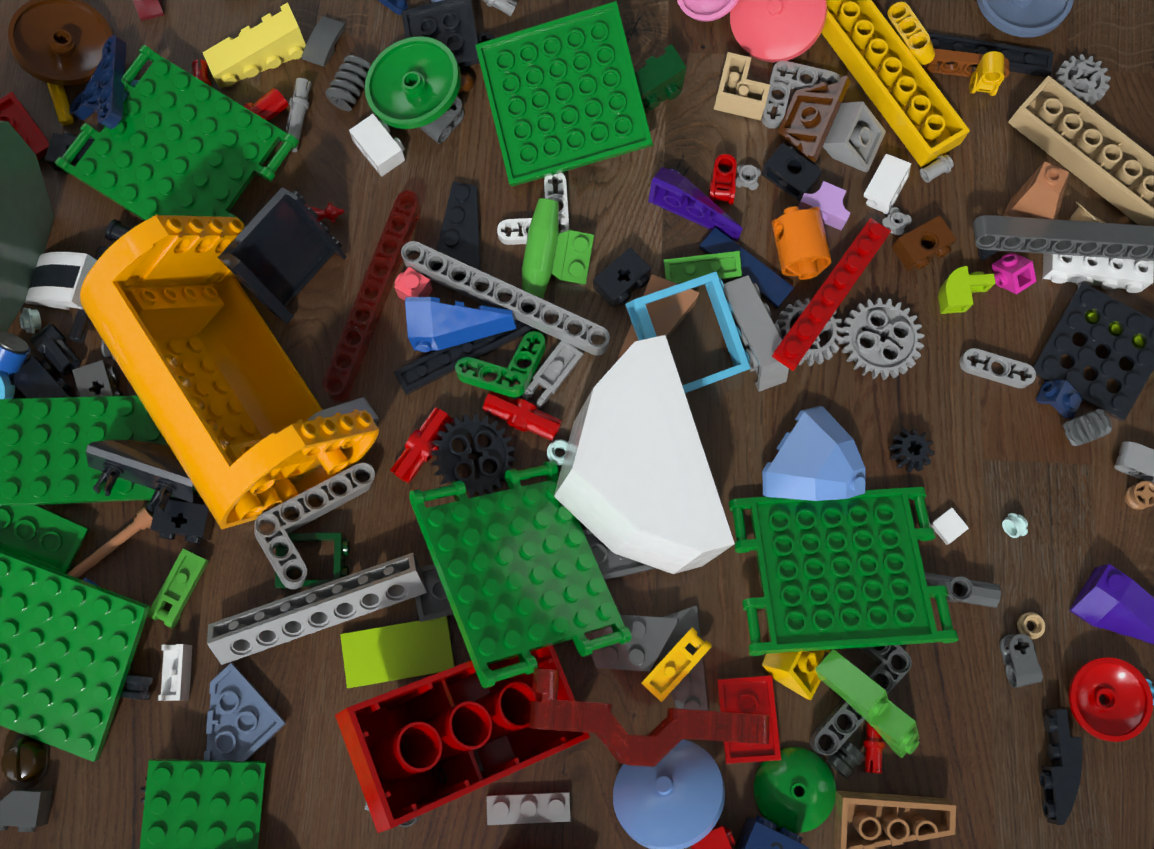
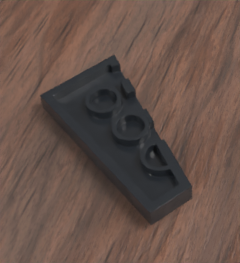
M452 182L436 251L480 270L478 192L476 185ZM439 263L434 264L432 270H439L443 265ZM457 274L453 279L462 281L466 276L464 274Z

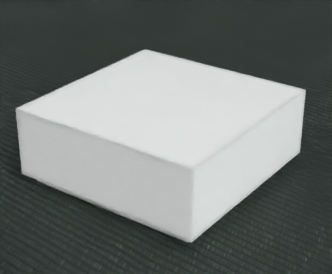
M950 508L930 523V526L946 545L969 529L953 508Z

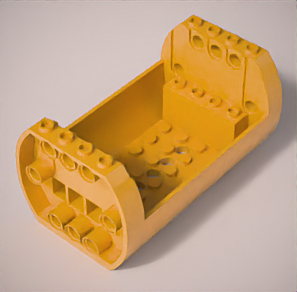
M155 215L128 231L103 253L91 268L82 284L80 302L222 530L256 520L264 512L354 466L374 444L379 434V429L370 413L366 410L359 411L358 409H354L351 413L346 414L338 412L334 416L326 418L318 416L315 420L307 421L312 415L322 411L321 406L241 287L236 276L217 258L245 228L243 222L238 217Z

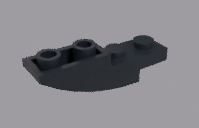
M1045 709L1046 715L1043 722L1049 737L1047 755L1052 765H1041L1042 772L1039 774V782L1042 789H1044L1045 796L1042 808L1048 823L1064 825L1072 811L1080 785L1082 740L1081 737L1070 736L1067 709Z

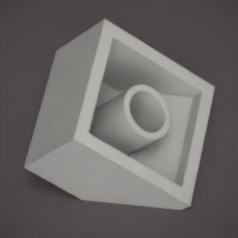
M863 101L841 103L823 148L833 159L863 172H868L886 131Z

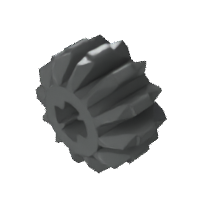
M1097 409L1065 422L1063 425L1067 439L1074 446L1103 437L1113 429L1111 420L1106 415L1104 409Z

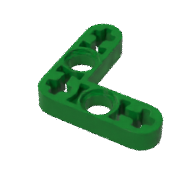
M536 331L525 334L508 368L471 357L461 358L455 365L457 378L469 385L509 397H519L526 391L546 350L545 338L542 333ZM535 342H538V344L533 346L532 353H530V344L533 345ZM522 360L531 362V365L527 368L518 367V363ZM488 373L498 375L494 381L484 380L485 375ZM515 381L519 383V385L515 384L513 387H510V384H514Z

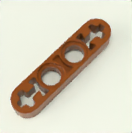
M934 48V59L930 63L921 66L925 72L971 77L977 66L970 67V65L979 64L984 54ZM1004 57L1005 79L1010 73V62ZM949 61H954V62H956V63H953V64H946V62H949Z

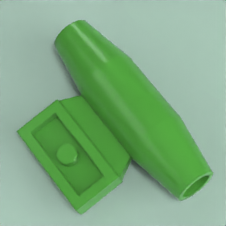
M538 199L528 229L522 265V290L541 299L544 297L551 274L560 281L586 285L594 238L593 234L572 230L559 233V202L555 200Z

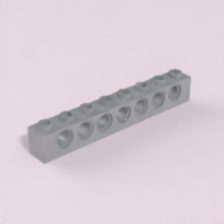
M410 553L208 624L207 645L221 665L425 594L427 593L425 575L414 553Z

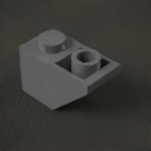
M19 789L10 792L0 801V831L8 830V826H17L18 832H35L36 827L47 825L52 790Z

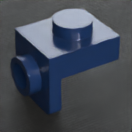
M1067 380L1045 381L1036 397V401L1039 404H1050L1064 418L1070 419L1074 418L1083 400L1081 394Z

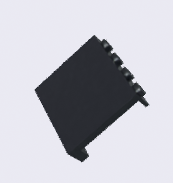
M282 187L217 258L272 314L288 324L294 317L286 309L292 300L334 253L344 260L347 256L340 249L342 244L329 235L330 229L322 222L317 221L319 218L318 214L310 207L305 206L306 199L294 190L291 193Z

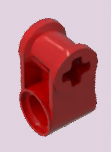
M722 154L715 160L708 198L712 201H725L730 205L734 203L737 163L733 156ZM725 166L730 171L722 172L718 167Z

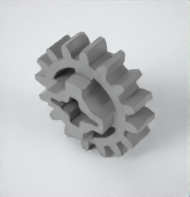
M1083 54L1077 59L1071 56L1068 61L1062 63L1055 74L1057 77L1056 82L1083 103H1088L1091 106L1097 100L1100 101L1105 95V92L1110 87L1107 83L1111 77L1104 75L1108 69H1101L1099 67L1102 63L1101 61L1094 63L1093 56L1085 60Z

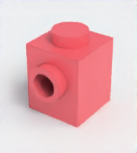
M410 267L405 272H401L395 280L394 288L398 297L404 301L406 297H428L433 291L430 279Z

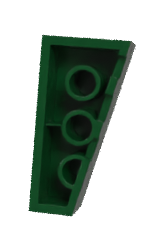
M672 44L664 48L665 54L657 59L654 55L645 60L646 64L635 72L644 110H653L661 102L667 99H675L682 92L687 67Z

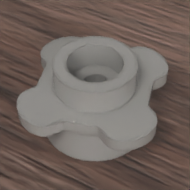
M752 165L738 166V177L735 179L736 187L741 188L743 186L748 187L750 190H756L759 185L757 179L761 175L760 169Z
M893 207L889 210L888 217L882 220V225L891 230L892 234L900 236L904 233L905 226L909 225L912 219L909 215L901 213L899 208Z

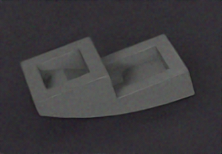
M322 16L307 41L302 59L325 67L335 53L334 45L345 32L344 23Z

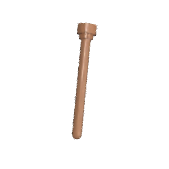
M146 506L136 512L137 516L134 517V521L74 567L67 575L79 578L139 530L150 529L153 511H150Z

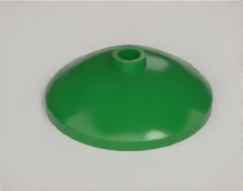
M799 747L780 749L781 760L762 761L756 771L753 783L756 805L763 817L776 824L778 829L783 827L793 833L813 830L820 826L833 810L836 798L834 776L826 762L812 751ZM796 786H801L803 789V793L800 796L794 794Z

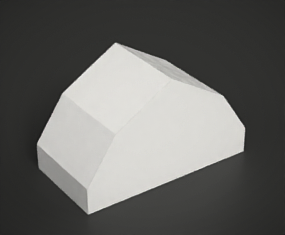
M666 335L635 341L595 385L573 423L554 497L613 553L676 574L704 566L735 543Z

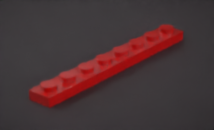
M869 219L771 357L790 370H795L891 233V230L874 219Z

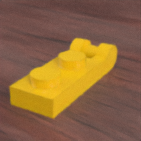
M693 627L686 632L641 682L660 702L671 693L712 647L707 640L703 641L697 635L698 632ZM689 643L697 649L693 655L685 649Z

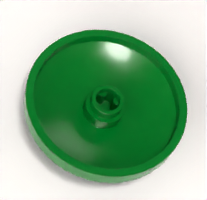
M410 37L400 40L382 51L369 68L365 80L367 102L375 115L389 126L400 129H414L428 125L440 118L455 101L461 84L460 67L450 49L436 39Z

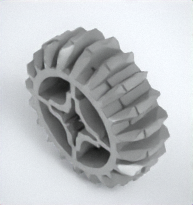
M809 298L805 299L804 304L799 299L795 301L794 306L788 304L785 308L786 311H781L779 314L780 320H777L776 323L781 330L782 340L790 331V322L797 317L799 318L810 303ZM836 311L819 334L821 335L827 330L828 339L826 345L820 347L818 335L798 365H802L804 360L807 361L808 366H812L814 361L820 365L824 362V358L830 360L833 357L832 353L838 352V345L843 342V338L839 335L843 334L844 328L837 327L841 324L842 319H834V316L837 314Z

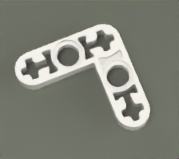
M563 173L545 176V199L559 201L563 204V209L559 211V225L562 229L561 233L568 231L566 178ZM553 180H557L559 183L558 194H553ZM532 218L503 220L497 227L499 240L507 245L526 244L528 235L526 230L530 226ZM522 226L523 236L519 237V227ZM506 228H511L512 232L509 237L504 233Z

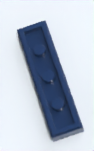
M716 227L699 247L707 255L740 251L742 277L748 275L752 283L757 284L760 296L776 308L782 304L794 288Z

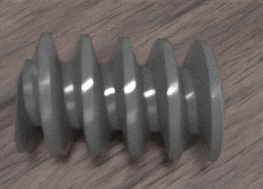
M347 55L325 94L328 100L337 108L351 111L352 108L347 103L355 105L357 102L353 96L359 97L361 92L356 87L364 89L365 83L362 80H366V72L369 71L371 64L360 57Z

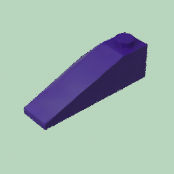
M662 167L653 177L648 202L712 231L716 227L727 237L738 242L743 228L685 176H682L680 172L675 169Z
M1107 564L1095 567L1069 611L1091 626L1100 629L1104 628L1154 645V598L1133 579L1112 565Z

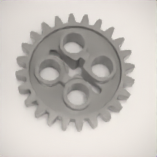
M878 298L875 305L869 299L865 303V307L861 303L858 304L856 311L851 310L848 314L850 318L844 320L843 324L846 327H843V335L845 336L842 337L843 342L841 344H847V346L844 347L842 353H850L846 361L851 362L854 360L856 362L854 370L861 366L863 368V376L868 371H871L872 379H875L879 373H881L883 380L888 378L889 373L893 378H896L899 372L905 374L908 371L907 367L912 368L916 364L914 360L921 356L918 351L924 345L918 341L922 340L924 334L917 333L922 325H914L913 322L917 316L909 317L907 315L910 308L904 311L900 310L901 302L894 307L892 306L891 299H888L883 304L881 298ZM870 319H877L880 322V326H874ZM894 330L902 332L903 338L897 337L894 334ZM860 340H866L870 344V348H864L860 344ZM883 351L890 352L893 360L885 358Z

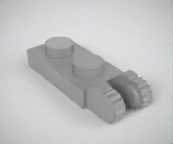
M561 340L534 375L533 381L522 397L528 400L540 385L546 390L538 398L535 406L541 409L549 400L551 394L554 395L584 356V353L573 345Z

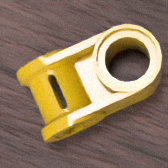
M991 51L982 56L976 70L971 75L969 93L984 92L989 93L990 96L996 95L1000 84L1004 80V55L1001 52Z

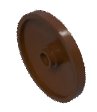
M31 0L14 13L8 27L9 46L13 57L21 68L43 82L62 86H73L89 82L102 59L104 43L113 35L108 22L101 13L81 0Z

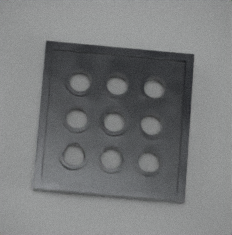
M1081 282L1078 284L1032 367L1036 372V376L1045 381L1067 380L1081 394L1082 401L1097 409H1104L1105 413L1120 421H1125L1154 370V319ZM1088 310L1096 313L1097 321L1095 324H1089L1085 320V314ZM1114 322L1119 325L1120 333L1118 336H1112L1109 333L1108 326L1110 323ZM1076 332L1081 333L1085 338L1084 344L1081 347L1076 346L1072 341V337ZM1134 335H1139L1143 338L1144 343L1140 349L1132 345L1131 340ZM1098 345H1104L1108 350V354L1104 359L1099 358L1095 353ZM1062 355H1068L1072 359L1070 368L1065 369L1060 365L1059 361ZM1122 357L1128 358L1131 362V367L1128 371H1123L1119 367V360ZM1086 367H1091L1095 371V377L1092 381H1087L1083 377V370ZM1110 379L1118 383V390L1114 394L1106 389V383Z

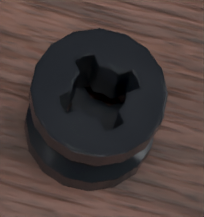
M127 675L125 681L127 686L122 691V697L150 700L149 686L153 684L154 678Z

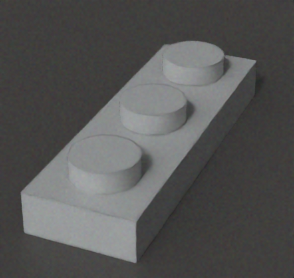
M569 792L486 796L487 825L570 822Z

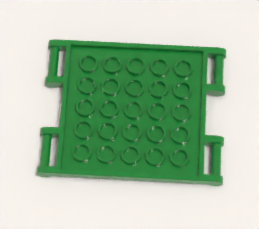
M142 45L138 50L139 55L124 73L123 79H121L124 84V93L128 96L123 102V114L118 125L113 129L104 127L99 133L90 125L83 123L80 127L81 132L64 155L58 157L54 163L145 221L155 215L237 217L229 213V211L254 176L257 174L265 180L272 182L276 176L274 173L291 149L297 147L299 140L158 55L148 46ZM148 60L153 62L136 86H130ZM89 138L94 139L95 141L75 167L71 165V162ZM279 141H282L283 144L278 149V151L273 156L266 167H262V165L269 157L271 152L274 150L276 145L279 143Z
M553 460L544 462L541 466L522 470H507L505 472V479L509 490L468 499L464 482L458 480L448 486L425 491L416 489L409 493L410 503L483 688L494 686L497 681L522 673L529 675L537 672L538 664L535 657L530 653L532 651L573 639L578 653L584 657L592 654L594 650L612 644L628 643L632 638L629 628L624 626L578 519L554 497L559 475L557 464ZM544 475L547 478V481L527 486H521L520 484L521 480ZM454 496L455 502L426 508L424 504L426 501ZM609 627L614 632L592 640L585 637L586 634ZM518 656L520 661L519 663L493 671L488 668L490 664Z
M909 487L865 490L864 494L848 499L821 501L774 497L737 498L728 502L729 510L733 513L736 534L735 552L746 553L756 550L763 597L747 598L742 601L743 610L747 614L751 642L748 646L749 655L760 656L770 653L935 642L953 643L958 641V634L953 629L947 602V596H949L947 586H927L917 540L930 541L936 538L935 531L930 526L924 499L927 496L925 488ZM909 499L914 500L920 526L917 529L914 527ZM744 509H750L754 539H747ZM930 598L936 600L942 631H937ZM757 609H765L769 642H761Z

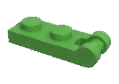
M182 549L148 612V617L155 621L160 619L164 621V625L174 628L179 622L180 614L209 560L186 549ZM166 602L173 605L170 611L164 609Z

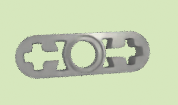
M976 348L967 350L959 360L961 369L966 373L1016 388H1025L1033 383L1036 378V372L1031 365ZM971 356H974V361L978 362L974 366L971 365L970 360H967ZM993 362L1000 363L1004 369L1003 374H995L991 369V364ZM1020 371H1023V375L1027 377L1023 381L1020 380L1021 376L1017 375Z

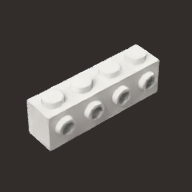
M1043 254L1042 279H1049L1054 283L1073 282L1078 285L1083 282L1089 286H1101V288L1106 290L1126 289L1130 293L1142 292L1153 283L1154 261Z

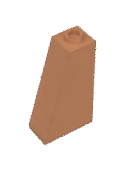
M1044 161L1011 198L1003 216L1057 220L1069 172Z
M651 275L643 296L678 284ZM690 289L646 304L657 337L666 335L667 339L695 306L699 292ZM631 324L618 360L635 341H638L633 324Z

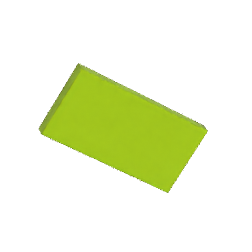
M447 616L424 622L414 621L340 634L347 688L435 674L455 667Z

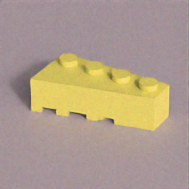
M288 2L280 7L282 11L272 16L269 13L262 17L263 22L254 28L248 25L241 29L237 38L228 37L202 52L220 89L232 86L245 78L255 77L258 73L270 68H277L282 63L302 57L306 44Z

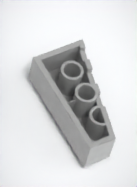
M748 275L725 283L723 292L726 300L732 307L734 323L741 332L740 340L743 348H746L749 355V365L751 368L749 370L750 372L755 371L758 380L755 385L758 392L787 382L789 368L771 357L782 342L781 330L778 324H774L771 320V312L766 303L763 304L760 299V290L757 284H753Z

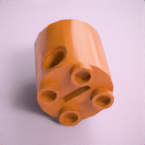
M796 206L789 207L784 210V215L772 221L782 274L793 277L798 276L800 280H807L816 277L831 264V256L819 207L799 210Z

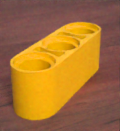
M897 2L893 4L887 13L892 28L920 65L930 63L935 57V51L929 34L907 3Z

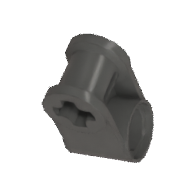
M456 97L451 107L440 118L428 125L419 127L438 144L443 143L464 119L462 102L459 97Z
M1007 634L1003 636L1000 640L999 648L1005 665L1006 677L1013 688L1041 682L1043 679L1042 669L1038 663L1031 638L1024 634ZM1018 644L1019 647L1014 649V645Z

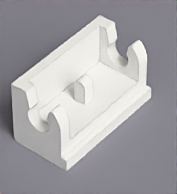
M886 154L864 193V197L868 199L866 205L888 215L889 210L893 207L909 177L911 163Z
M162 645L161 695H158V701L189 700L192 645Z

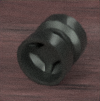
M846 740L839 750L830 755L826 761L841 776L848 779L853 774V768L856 765H861L866 758L853 744Z

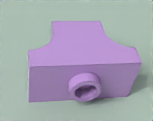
M823 181L816 193H804L798 206L799 210L819 207L823 224L839 230L843 229L850 215V212L843 205L846 190Z

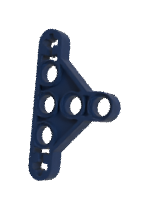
M115 35L110 36L106 40L102 49V59L85 90L71 103L70 114L80 120H85L95 112L98 113L97 121L105 127L113 129L118 125L123 114L124 84L121 79H123L125 73L126 42Z

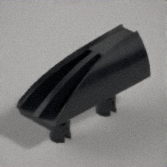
M106 440L92 442L87 445L86 457L88 467L102 471L93 487V490L98 494L105 486V496H110L119 477L154 489L155 492L146 507L153 511L159 503V514L164 513L171 496L191 503L197 498L198 491L170 446L134 440Z

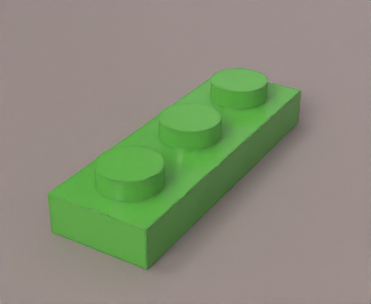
M740 251L664 260L666 280L676 284H681L713 272H717L721 280L742 278Z

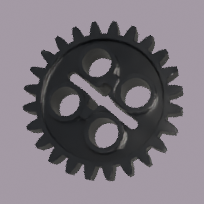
M464 414L462 416V423L455 417L452 419L453 426L448 423L444 424L446 433L443 431L436 433L441 441L434 440L432 445L438 449L430 452V455L437 457V460L430 463V465L438 466L439 468L434 473V476L442 475L444 477L439 484L443 485L448 482L451 485L454 481L462 480L466 487L468 499L473 498L474 492H476L477 496L484 495V490L487 494L493 493L492 486L496 489H501L502 485L499 480L506 481L505 472L513 469L508 465V462L515 460L514 457L508 454V452L513 451L515 448L507 447L506 444L511 440V437L503 438L502 436L506 429L497 430V421L489 425L488 416L479 421L478 414H474L471 421L468 415ZM467 434L471 435V446ZM479 435H484L488 439V446L486 448L478 444L477 438ZM454 439L462 442L463 450L461 453L453 450L452 441ZM472 452L477 454L478 458L475 460L468 459V454ZM484 460L492 463L493 471L491 474L483 470L482 464ZM459 465H464L468 469V476L466 478H461L457 474ZM475 468H476V471H477V473H478V475H479V478H478V479H476L475 476H474V474H475Z

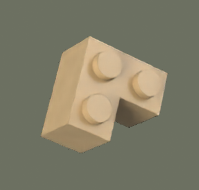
M728 52L714 110L761 121L770 84L748 80L747 75L751 57Z

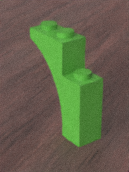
M833 649L815 668L818 678L851 705L880 734L894 753L901 758L906 753L912 754L919 745L916 721L888 700L885 689Z

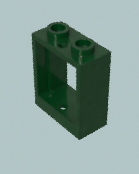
M288 534L292 543L334 542L333 580L349 575V566H345V555L350 553V541L346 539L344 534ZM276 547L277 556L282 557L288 553L285 547ZM292 569L286 573L289 579H292ZM275 571V588L280 590L311 589L333 581L305 580L300 588L289 589L283 585Z

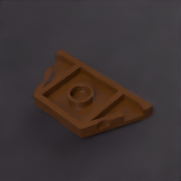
M848 76L840 77V82L830 85L823 82L811 88L806 87L796 90L778 129L782 139L813 162H816L851 83Z

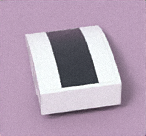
M49 252L41 254L25 303L69 310L70 307L83 309L80 302L81 287L97 260L85 253Z

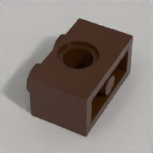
M941 215L899 237L892 246V249L907 271L915 267L920 270L931 262V258L935 256L942 258L951 252L952 249L950 247L957 239ZM921 242L926 243L930 249L924 248Z

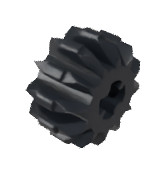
M913 428L910 432L903 429L900 431V436L895 435L892 438L894 444H891L888 449L895 452V454L890 456V460L897 459L899 461L896 466L898 469L905 465L906 472L910 473L913 469L919 472L923 470V465H930L931 460L929 457H932L935 451L928 448L933 444V441H925L927 433L923 432L918 436L917 428ZM913 447L915 453H909L908 448L911 449Z

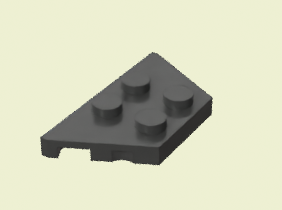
M620 614L624 626L628 627L631 632V641L625 644L616 643L594 650L591 656L596 668L651 672L670 635L677 626L679 618ZM609 627L586 634L585 637L592 640L614 632Z

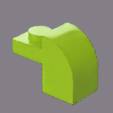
M963 266L953 271L939 289L940 314L966 312L973 305L972 293L987 292L995 284L994 274H984L981 271L969 274L968 266Z

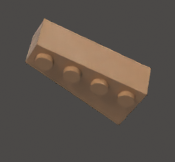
M836 791L833 844L835 849H876V847L886 845H901L903 842L913 840L922 841L955 835L956 805L947 798Z

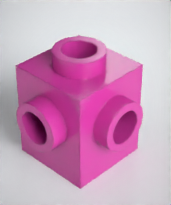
M1010 252L992 264L995 284L1014 294L1020 293L1037 282L1033 261L1026 257Z

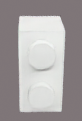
M374 114L349 130L355 145L381 177L405 161L402 152L405 150L404 146L397 137L394 139L391 137L387 124L381 120L378 121Z

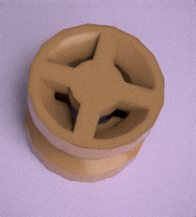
M1142 481L1128 487L1124 495L1128 506L1136 510L1153 506L1154 484L1149 481Z

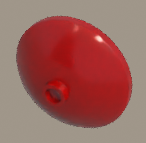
M1097 658L1082 665L1071 680L1069 704L1072 714L1078 724L1090 735L1104 741H1126L1140 734L1149 723L1153 711V697L1150 686L1142 673L1128 662L1117 658ZM1100 695L1105 697L1104 704L1099 700Z

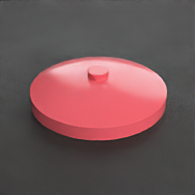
M739 0L730 11V24L733 35L742 49L756 59L766 62L793 59L807 51L820 36L827 17V0Z

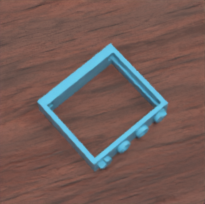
M717 272L654 292L625 304L638 341L657 336L646 304L705 284L734 367L682 385L684 393L751 369L749 355L744 350L740 340L741 332L734 323L732 317L733 310L725 298L723 292L724 284L721 278L718 277Z

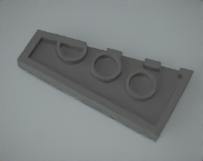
M697 605L664 616L679 618V622L670 635L665 648L658 657L659 662L691 627L698 632L697 635L700 637ZM690 643L685 647L691 655L697 650ZM703 657L671 691L682 727L709 718Z

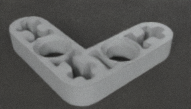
M789 61L777 62L773 67L769 81L770 89L761 118L762 123L768 128H777L781 125L791 89L799 90L806 87H814L818 78H820L819 83L826 82L827 84V81H831L832 84L841 81L840 76L833 71ZM781 70L785 71V77L780 76ZM794 72L797 73L795 80L792 79ZM803 74L810 75L812 82L804 83L801 81L800 76ZM780 90L783 92L784 97L776 99L772 96L771 92ZM777 107L776 118L770 119L772 108Z

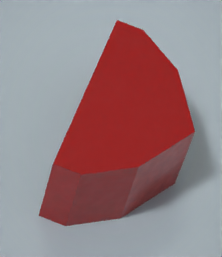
M553 645L530 652L537 661V672L529 675L522 673L495 682L494 686L488 688L482 687L471 660L352 705L335 714L377 833L392 829L590 738ZM518 656L490 664L488 668L493 671L519 663L520 661ZM475 749H477L480 760L482 762L484 768L483 771L479 770L476 759L472 752ZM438 768H443L446 772L447 784L441 783L438 777ZM440 771L441 778L445 781L444 774Z

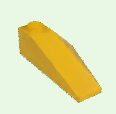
M830 650L770 653L765 655L762 666L772 675L774 680L802 697L812 700L821 682L815 668L823 661L824 653H830Z

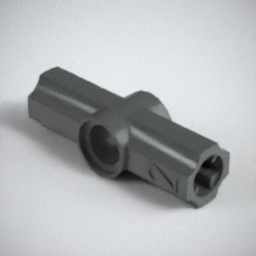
M924 572L927 586H947L949 593L947 601L962 602L992 608L998 607L1001 599L999 584L969 580L962 576L951 577ZM954 583L961 587L962 592L960 596L955 595L952 587Z

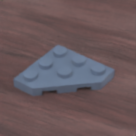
M230 663L210 682L209 694H211L210 710L207 715L206 734L208 735L204 760L248 761L287 723L234 663Z

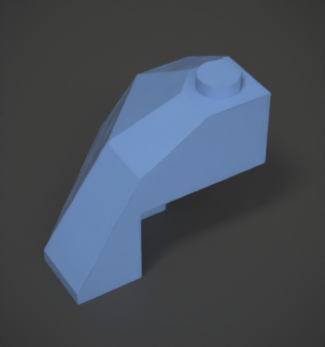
M818 406L801 410L795 419L797 424L792 432H787L776 448L779 451L772 463L768 462L762 470L763 496L821 501L848 499L864 494L865 466L854 439L824 407Z

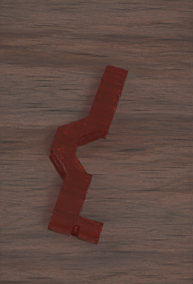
M534 668L532 692H536V701H531L529 728L595 733L618 763L655 767L682 739L769 744L770 715L667 708V717L648 735L628 734L612 715V704L557 700L559 670Z

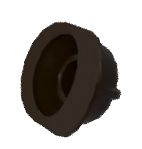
M10 730L4 744V755L1 761L2 771L12 785L19 788L33 787L41 782L47 774L49 744Z

